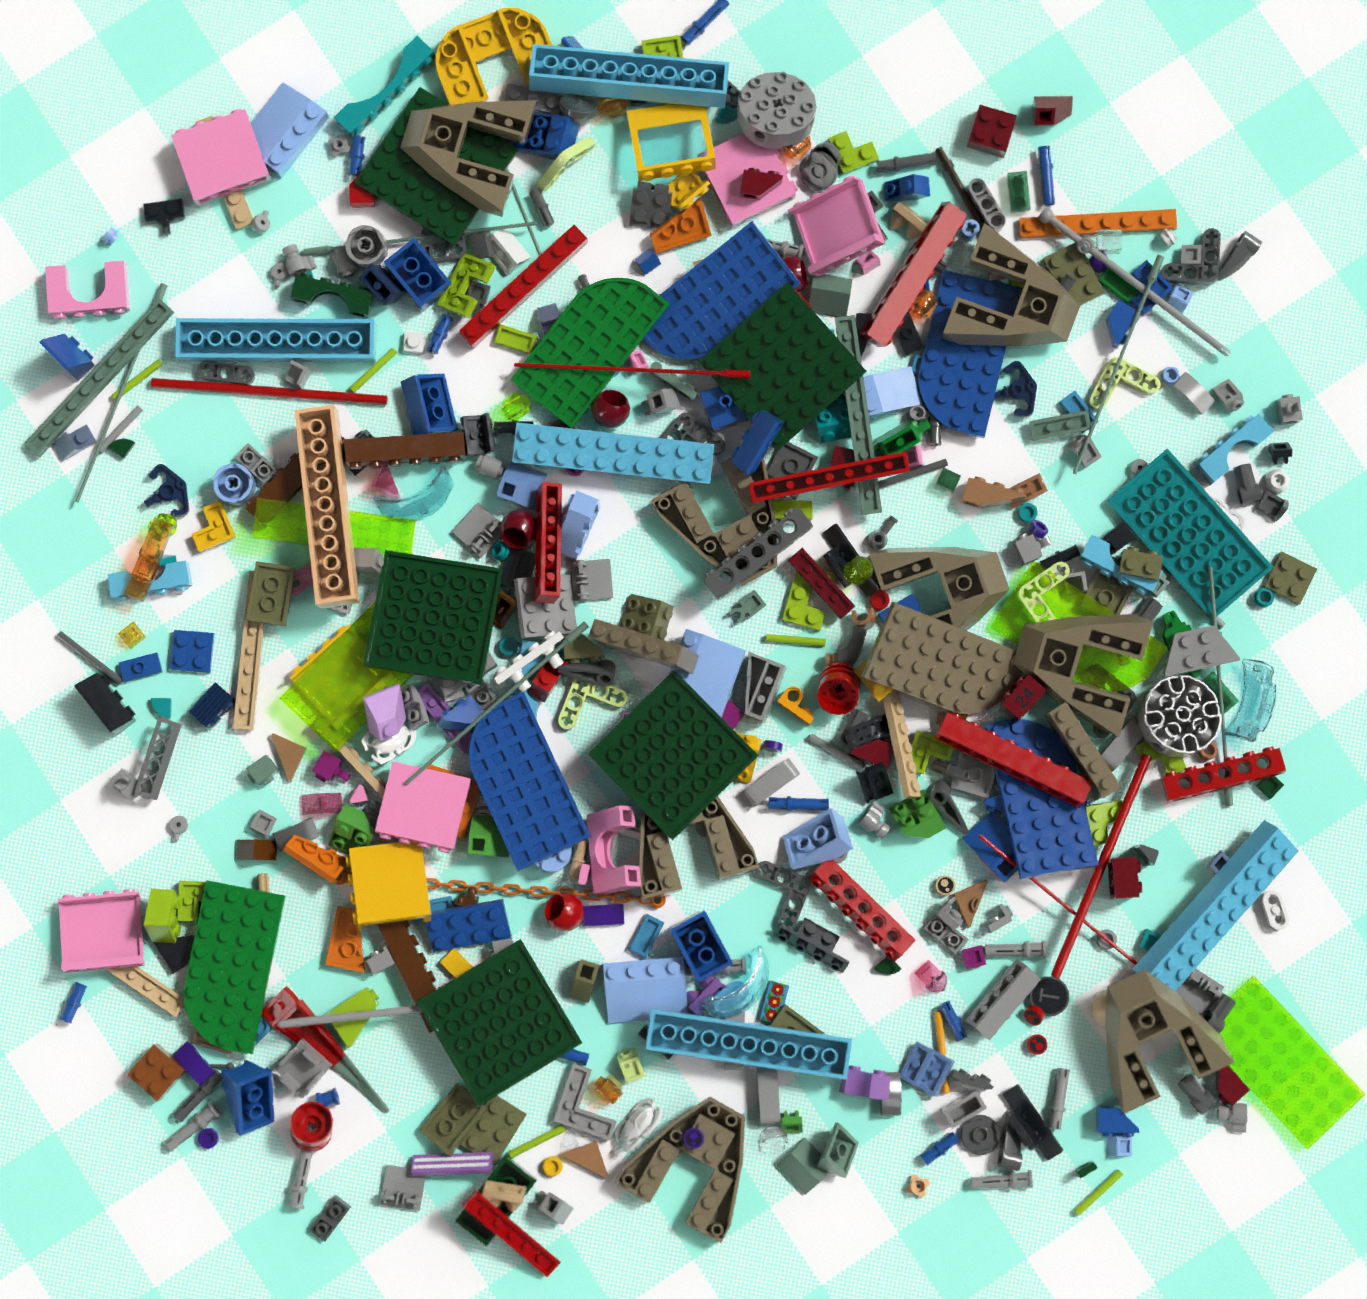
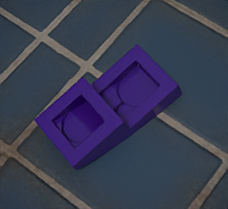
M189 1041L173 1054L200 1086L215 1073L207 1060L200 1055Z

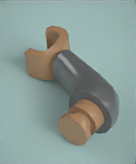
M872 607L868 608V617L862 621L858 620L857 611L851 610L852 620L856 627L853 628L850 638L843 648L838 649V652L833 653V655L826 653V666L837 662L854 666L860 656L867 630L871 629L876 622V613Z

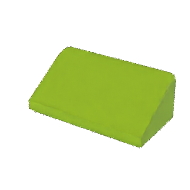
M773 500L776 520L784 519L785 516L783 514L792 507L794 510L799 507L809 521H812V501Z

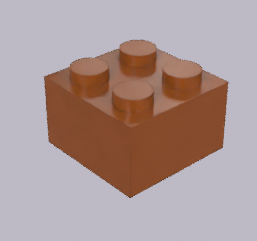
M159 1043L151 1046L127 1076L156 1101H160L184 1075L186 1070L175 1057Z

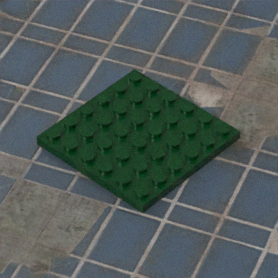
M419 87L356 179L355 184L455 247L480 209L433 178L400 148L411 111L448 105L422 87ZM468 128L459 158L506 171L518 154L519 149L498 136Z
M788 282L699 361V364L706 371H722L725 369L751 371L750 379H725V377L719 375L710 376L732 398V401L750 421H752L757 411L760 413L761 410H765L784 422L771 444L776 451H779L867 372Z
M385 550L384 564L381 570L363 663L364 667L483 685L503 569Z
M675 670L588 753L594 762L672 841L759 756Z
M521 939L416 1001L478 1107L583 1043Z

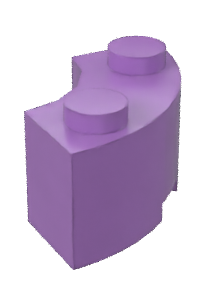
M849 1065L847 1080L841 1079L839 1092L888 1101L892 1076L885 1075L886 1071L874 1069L873 1073L861 1071L859 1066Z

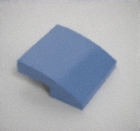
M916 1041L900 1073V1078L937 1097L955 1061Z

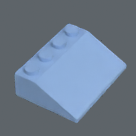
M284 82L251 122L266 167L280 178L284 177L330 118L325 109Z
M685 629L680 645L699 655L693 674L671 668L669 674L675 670L722 718L746 650Z
M683 957L603 963L608 1024L650 1020L651 1008L688 1014Z

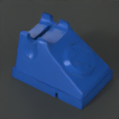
M705 909L669 928L698 983L734 964Z
M244 1060V1064L235 1068L221 1069V1076L224 1078L222 1088L226 1095L235 1131L239 1136L275 1122L272 1070L268 1067L263 1068L248 1060Z

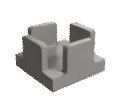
M301 1039L278 1064L276 1070L282 1075L279 1080L293 1093L299 1090L306 1096L332 1067V1064L308 1042Z

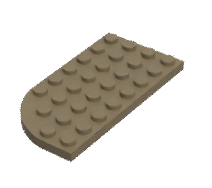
M892 601L861 676L955 713L972 714L987 710L998 704L1000 698L1008 690L1011 691L1013 689L1012 685L1018 679L1021 670L1013 664L1017 650Z

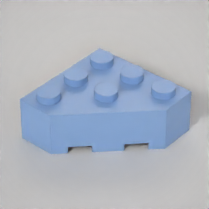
M577 490L575 495H570L567 502L569 508L567 515H564L561 520V555L574 561L579 559L600 510L599 499Z

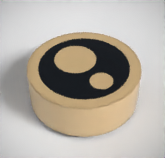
M947 875L940 876L935 882L936 891L941 895H950L956 887L954 879Z

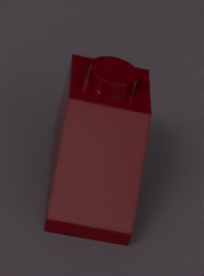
M882 738V740L877 739L852 749L849 755L873 765L883 761L887 769L894 750L892 741Z
M1229 1065L1216 1071L1215 1090L1219 1093L1217 1095L1218 1099L1224 1105L1228 1103V1105L1233 1106L1250 1091Z

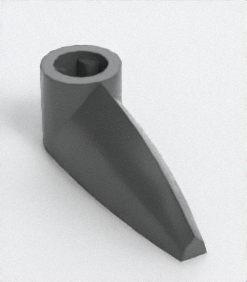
M1244 231L1219 270L1218 281L1231 276L1242 268L1257 253L1262 245V240Z
M602 660L599 664L574 663L558 667L559 673L601 686L613 684L616 670L615 663L610 660Z
M943 780L936 781L930 793L931 802L962 834L969 833L960 810L949 795L950 785Z
M1007 1110L997 1165L1001 1168L1019 1171L1023 1160L1021 1139L1017 1131L1009 1124L1007 1117L1012 1111Z

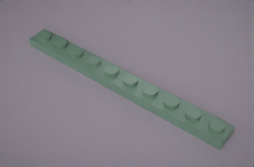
M158 298L27 439L25 444L41 457L175 312Z
M855 315L836 317L837 338L861 364ZM862 376L845 391L854 461L875 458L864 378ZM878 478L858 482L862 515L882 513Z

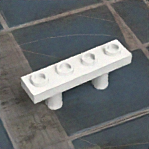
M553 630L544 637L546 641L541 645L535 643L528 648L529 653L523 657L520 654L511 660L513 665L508 668L504 665L495 672L497 676L494 679L498 685L507 678H511L516 684L524 677L521 672L522 667L539 655L547 657L555 650L554 645L564 637L560 632L555 633ZM558 653L548 660L554 669L564 663ZM526 680L518 688L523 692L531 685Z

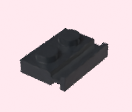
M510 548L503 569L501 585L515 589L514 579L532 577L535 569V553L523 549Z
M883 761L864 768L865 771L856 772L867 804L870 803V800L875 799L876 801L894 793Z

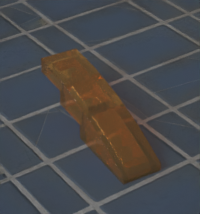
M154 518L139 551V557L131 573L132 577L124 592L125 596L144 602L173 529L172 524Z

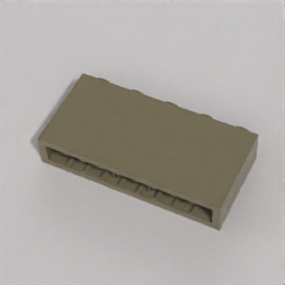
M595 618L588 638L604 647L693 674L699 658L698 654L682 645Z
M1066 702L1044 715L1054 733L1058 735L1074 759L1080 773L1093 782L1091 790L1097 799L1105 798L1121 787Z

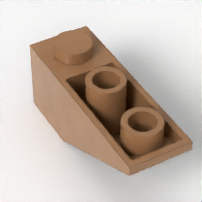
M975 476V478H968L961 500L964 504L985 509L1027 501V496L1022 489L1013 487L1011 490L1004 488L1005 485L1002 483H987L986 479Z

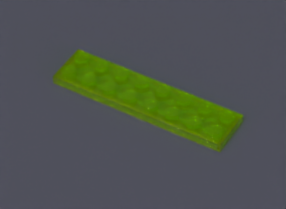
M257 498L252 538L309 546L305 504ZM350 511L354 548H376L383 556L385 550L412 554L416 520Z

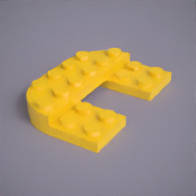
M507 7L464 24H459L449 30L442 38L436 53L438 77L449 104L488 100L489 96L475 62L512 49L525 85L529 84L533 44L553 46L543 23L535 15L525 10Z

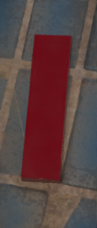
M803 547L788 560L789 564L840 620L856 607Z

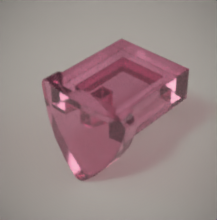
M928 959L914 974L926 985L925 988L928 991L934 993L943 992L947 985L946 973L940 971Z

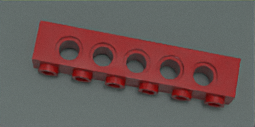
M542 482L537 489L536 522L538 530L536 532L535 602L554 604L560 597L562 484Z
M1274 746L1263 748L1261 753L1255 754L1254 751L1242 754L1243 757L1235 759V756L1224 758V762L1218 764L1215 761L1205 763L1202 768L1196 769V766L1185 768V772L1177 774L1176 771L1168 772L1161 780L1167 803L1284 774L1287 770L1280 748L1274 749ZM1257 760H1265L1267 767H1258ZM1244 764L1248 769L1247 773H1240L1237 766ZM1225 769L1228 772V777H1219L1218 770ZM1200 774L1207 775L1209 782L1201 783L1198 776ZM1186 779L1189 782V787H1180L1179 780Z
M834 860L822 862L808 877L814 887L820 889L830 902L835 903L840 908L841 913L849 917L855 923V926L869 936L870 941L878 945L884 951V954L894 962L916 941ZM829 879L834 881L835 886L830 884ZM843 893L849 896V900L844 897ZM858 907L863 909L864 914L859 912ZM872 921L878 924V928L873 925ZM887 935L892 937L893 942L888 940Z

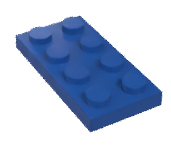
M504 899L431 912V921L426 922L433 952L512 937Z

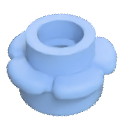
M111 227L101 237L105 241L104 244L109 242L112 245L119 238V235H117L119 230Z
M1165 367L1161 374V380L1168 386H1172L1180 377L1179 370L1175 367Z

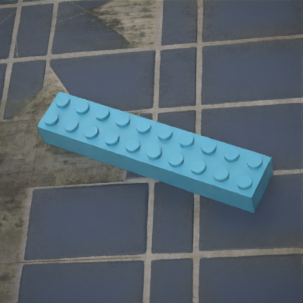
M533 44L529 72V90L725 108L729 62Z
M176 318L175 357L179 362H290L293 360L295 362L376 363L377 324L374 319Z
M516 423L512 462L710 484L714 444Z
M1264 820L1132 970L1137 973L1145 969L1176 991L1299 850L1278 827Z
M651 1008L645 1049L847 1080L853 1039Z

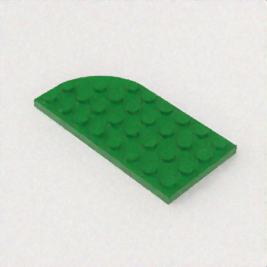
M618 277L594 282L575 296L524 363L622 367L671 304L647 285L633 279ZM520 367L510 380L573 429L590 408L595 397L605 389L618 371Z
M206 880L183 997L186 1012L192 1025L204 1039L216 1047L251 1055L254 1054L286 895Z

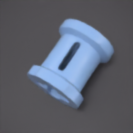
M972 219L965 221L960 231L961 237L964 240L972 241L976 238L980 229L978 222ZM967 227L974 229L972 234L970 231L966 232Z

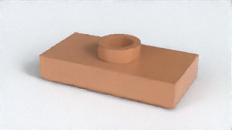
M1040 473L1008 488L1011 490L1013 487L1022 489L1027 496V501L1011 503L1010 505L1014 509L1049 491Z

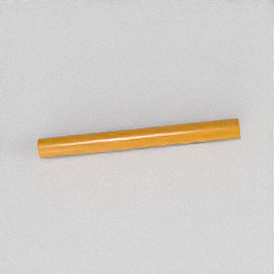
M934 1012L938 1052L946 1056L942 1012ZM949 1076L942 1086V1093H950Z

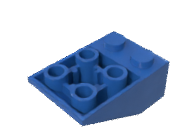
M534 113L525 144L512 141L511 145L519 149L521 153L555 160L564 150L576 143L580 124L569 116Z
M990 812L962 839L997 878L1004 883L1018 871L1017 868L978 838L981 834L1016 863L1008 827Z

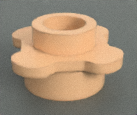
M917 1174L911 1176V1183L907 1186V1191L910 1194L915 1193L920 1198H923L926 1195L925 1191L930 1185V1181L927 1178H919Z

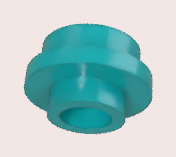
M496 542L491 549L494 559L497 561L506 559L509 554V546L504 542Z
M1260 588L1254 593V602L1259 607H1268L1274 601V595L1268 588ZM1261 594L1267 597L1266 601H1261Z

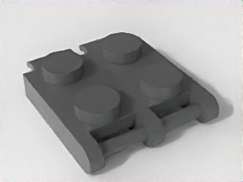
M638 181L637 188L633 187L629 227L637 225L644 226L646 229L651 227L658 228L661 226L660 224H664L669 220L673 193L669 192V185L655 184V190H652V183Z

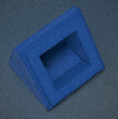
M651 248L634 259L645 275L661 265L659 258Z

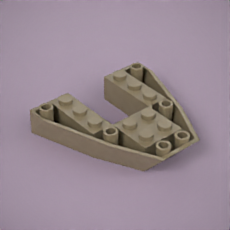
M536 100L468 102L411 111L400 148L433 178L483 212L503 217L514 182V174L459 158L468 128L525 144L535 113Z
M984 223L969 265L1024 284L1022 294L1013 317L956 297L942 338L960 345L1023 347L1067 342L1080 304L1047 270Z
M733 457L721 462V467L747 516L716 533L711 529L686 481L651 500V504L661 519L705 560L719 569L722 567L720 563L729 556L731 559L738 554L736 551L744 544L749 546L754 542L752 540L754 536L760 532L763 534L769 530L768 526L776 520L772 499L752 503L748 483L768 479L764 458L755 473L751 475L746 474L731 462ZM774 535L767 538L768 543L776 545L777 537ZM754 548L751 551L754 557L758 558L763 555V551L760 548ZM777 556L741 583V585L743 586L778 567ZM738 560L736 567L743 570L747 567V563L744 560ZM724 572L729 577H731L730 573Z
M958 547L887 548L869 553L883 592L939 573L951 609L931 615V617L966 631L979 622L1010 590L997 552Z
M1134 614L1065 617L1024 625L1013 664L1026 676L1029 674L1046 689V694L1061 704L1066 702L1074 713L1096 728L1120 737L1131 700L1130 697L1077 682L1073 678L1083 644L1142 660L1153 626V620Z
M716 797L687 826L691 827L702 823L718 881L753 872L759 868L753 846L719 797ZM643 810L641 815L639 855L641 902L680 892L683 889L668 836Z
M1145 969L1107 986L1105 1030L1111 1087L1124 1114L1161 1097L1137 1048L1138 1045L1174 1030L1197 1079L1235 1062L1222 1036L1177 992Z
M709 1096L670 1123L624 1166L615 1184L651 1203L678 1152L682 1150L714 1169L690 1212L686 1224L722 1243L731 1227L743 1165L745 1116ZM697 1128L702 1131L704 1141L699 1148L691 1149L685 1145L684 1134L688 1129Z

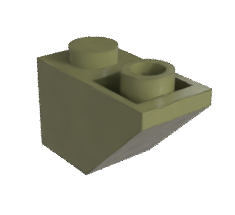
M583 634L578 636L572 644L564 646V659L569 661V664L581 663V660L589 659L590 663L601 662V658H605L604 652Z
M580 959L570 998L589 1003L600 964Z

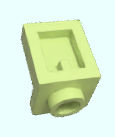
M636 1048L624 1049L621 1053L617 1054L626 1083L645 1077Z

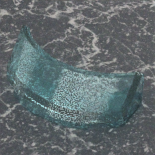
M441 463V466L436 468L437 474L424 489L414 495L400 499H387L384 495L379 497L373 496L372 498L382 517L396 522L411 523L421 521L435 514L446 503L454 486L445 463Z
M1243 658L1244 689L1242 700L1235 718L1223 731L1222 735L1253 743L1257 740V734L1265 731L1272 717L1276 701V684L1272 682L1275 672L1273 666L1263 661Z
M761 945L753 948L747 954L751 959V964L747 968L751 976L744 985L728 995L711 997L708 994L699 1002L712 1017L721 1018L739 1015L750 1009L761 998L769 978V961Z

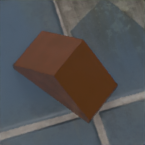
M503 591L498 595L494 625L499 629L505 626L517 609V602Z
M237 839L236 860L277 861L275 840Z

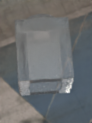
M1098 230L1092 238L1094 247L1104 254H1120L1122 251V230Z

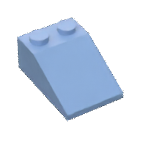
M912 367L863 377L869 420L912 408L915 405H922Z
M832 808L782 836L793 870L837 859L853 849L844 817Z

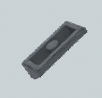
M1143 844L1134 846L1133 849L1148 866L1155 865L1159 850Z

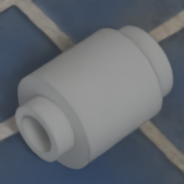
M342 247L334 250L333 260L338 275L343 276V278L353 276L357 267L355 262L348 256L346 248Z
M480 455L476 462L475 470H478V473L497 480L498 477L503 476L505 466H503V461L488 455Z

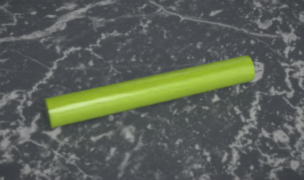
M392 347L349 388L356 393L398 352Z
M157 359L127 382L122 396L163 366L160 360ZM120 388L112 394V397L115 399V401L120 391Z
M766 634V642L825 647L826 639Z
M561 1124L508 1152L511 1158H514L566 1132V1129Z
M1117 1169L1074 1211L1080 1216L1123 1176V1173Z

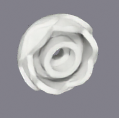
M1273 469L1265 477L1266 488L1275 494H1280L1289 487L1290 478L1281 469Z

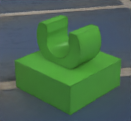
M795 1110V1116L789 1117L788 1112L784 1111L782 1134L802 1133L803 1122L802 1116H799V1111Z

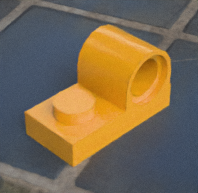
M796 686L787 688L777 703L807 725H810L814 719L811 716L813 712L804 706L802 709L798 707L803 698L802 691ZM791 691L798 693L799 698L795 702L790 701L787 697V694Z

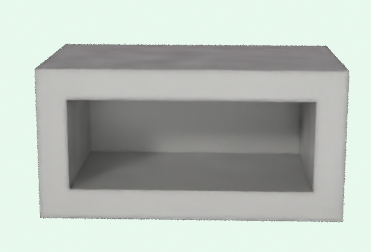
M974 1089L940 1110L949 1126L953 1129L984 1111L987 1107L978 1091Z

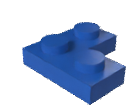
M1145 260L1131 275L1147 287V276L1150 274L1152 265L1148 260ZM1158 273L1157 281L1151 285L1150 290L1163 299L1173 290V287ZM1141 292L1131 300V303L1137 309L1143 297ZM1147 297L1141 313L1146 315L1156 304Z

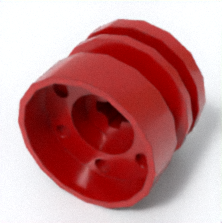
M837 662L823 669L820 674L817 691L818 703L823 710L830 714L842 715L849 713L856 707L861 680L854 672L855 668L853 666Z
M307 1102L297 1107L291 1116L290 1135L293 1143L305 1152H316L329 1144L332 1138L333 1118L328 1108L318 1102ZM308 1127L315 1129V1132L312 1133L311 1130L308 1131Z

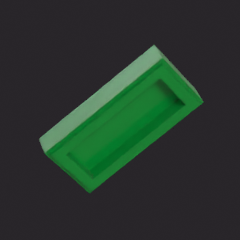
M1109 268L1098 279L1102 286L1127 305L1139 292Z

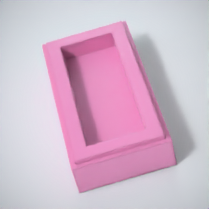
M582 864L578 884L586 885L588 883L590 865Z

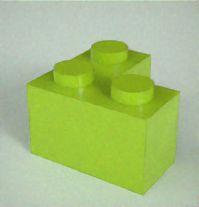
M154 888L150 890L144 927L152 942L176 943L177 936H180L181 925L178 924L177 917L175 916L176 909L180 908V897L177 896L175 890Z

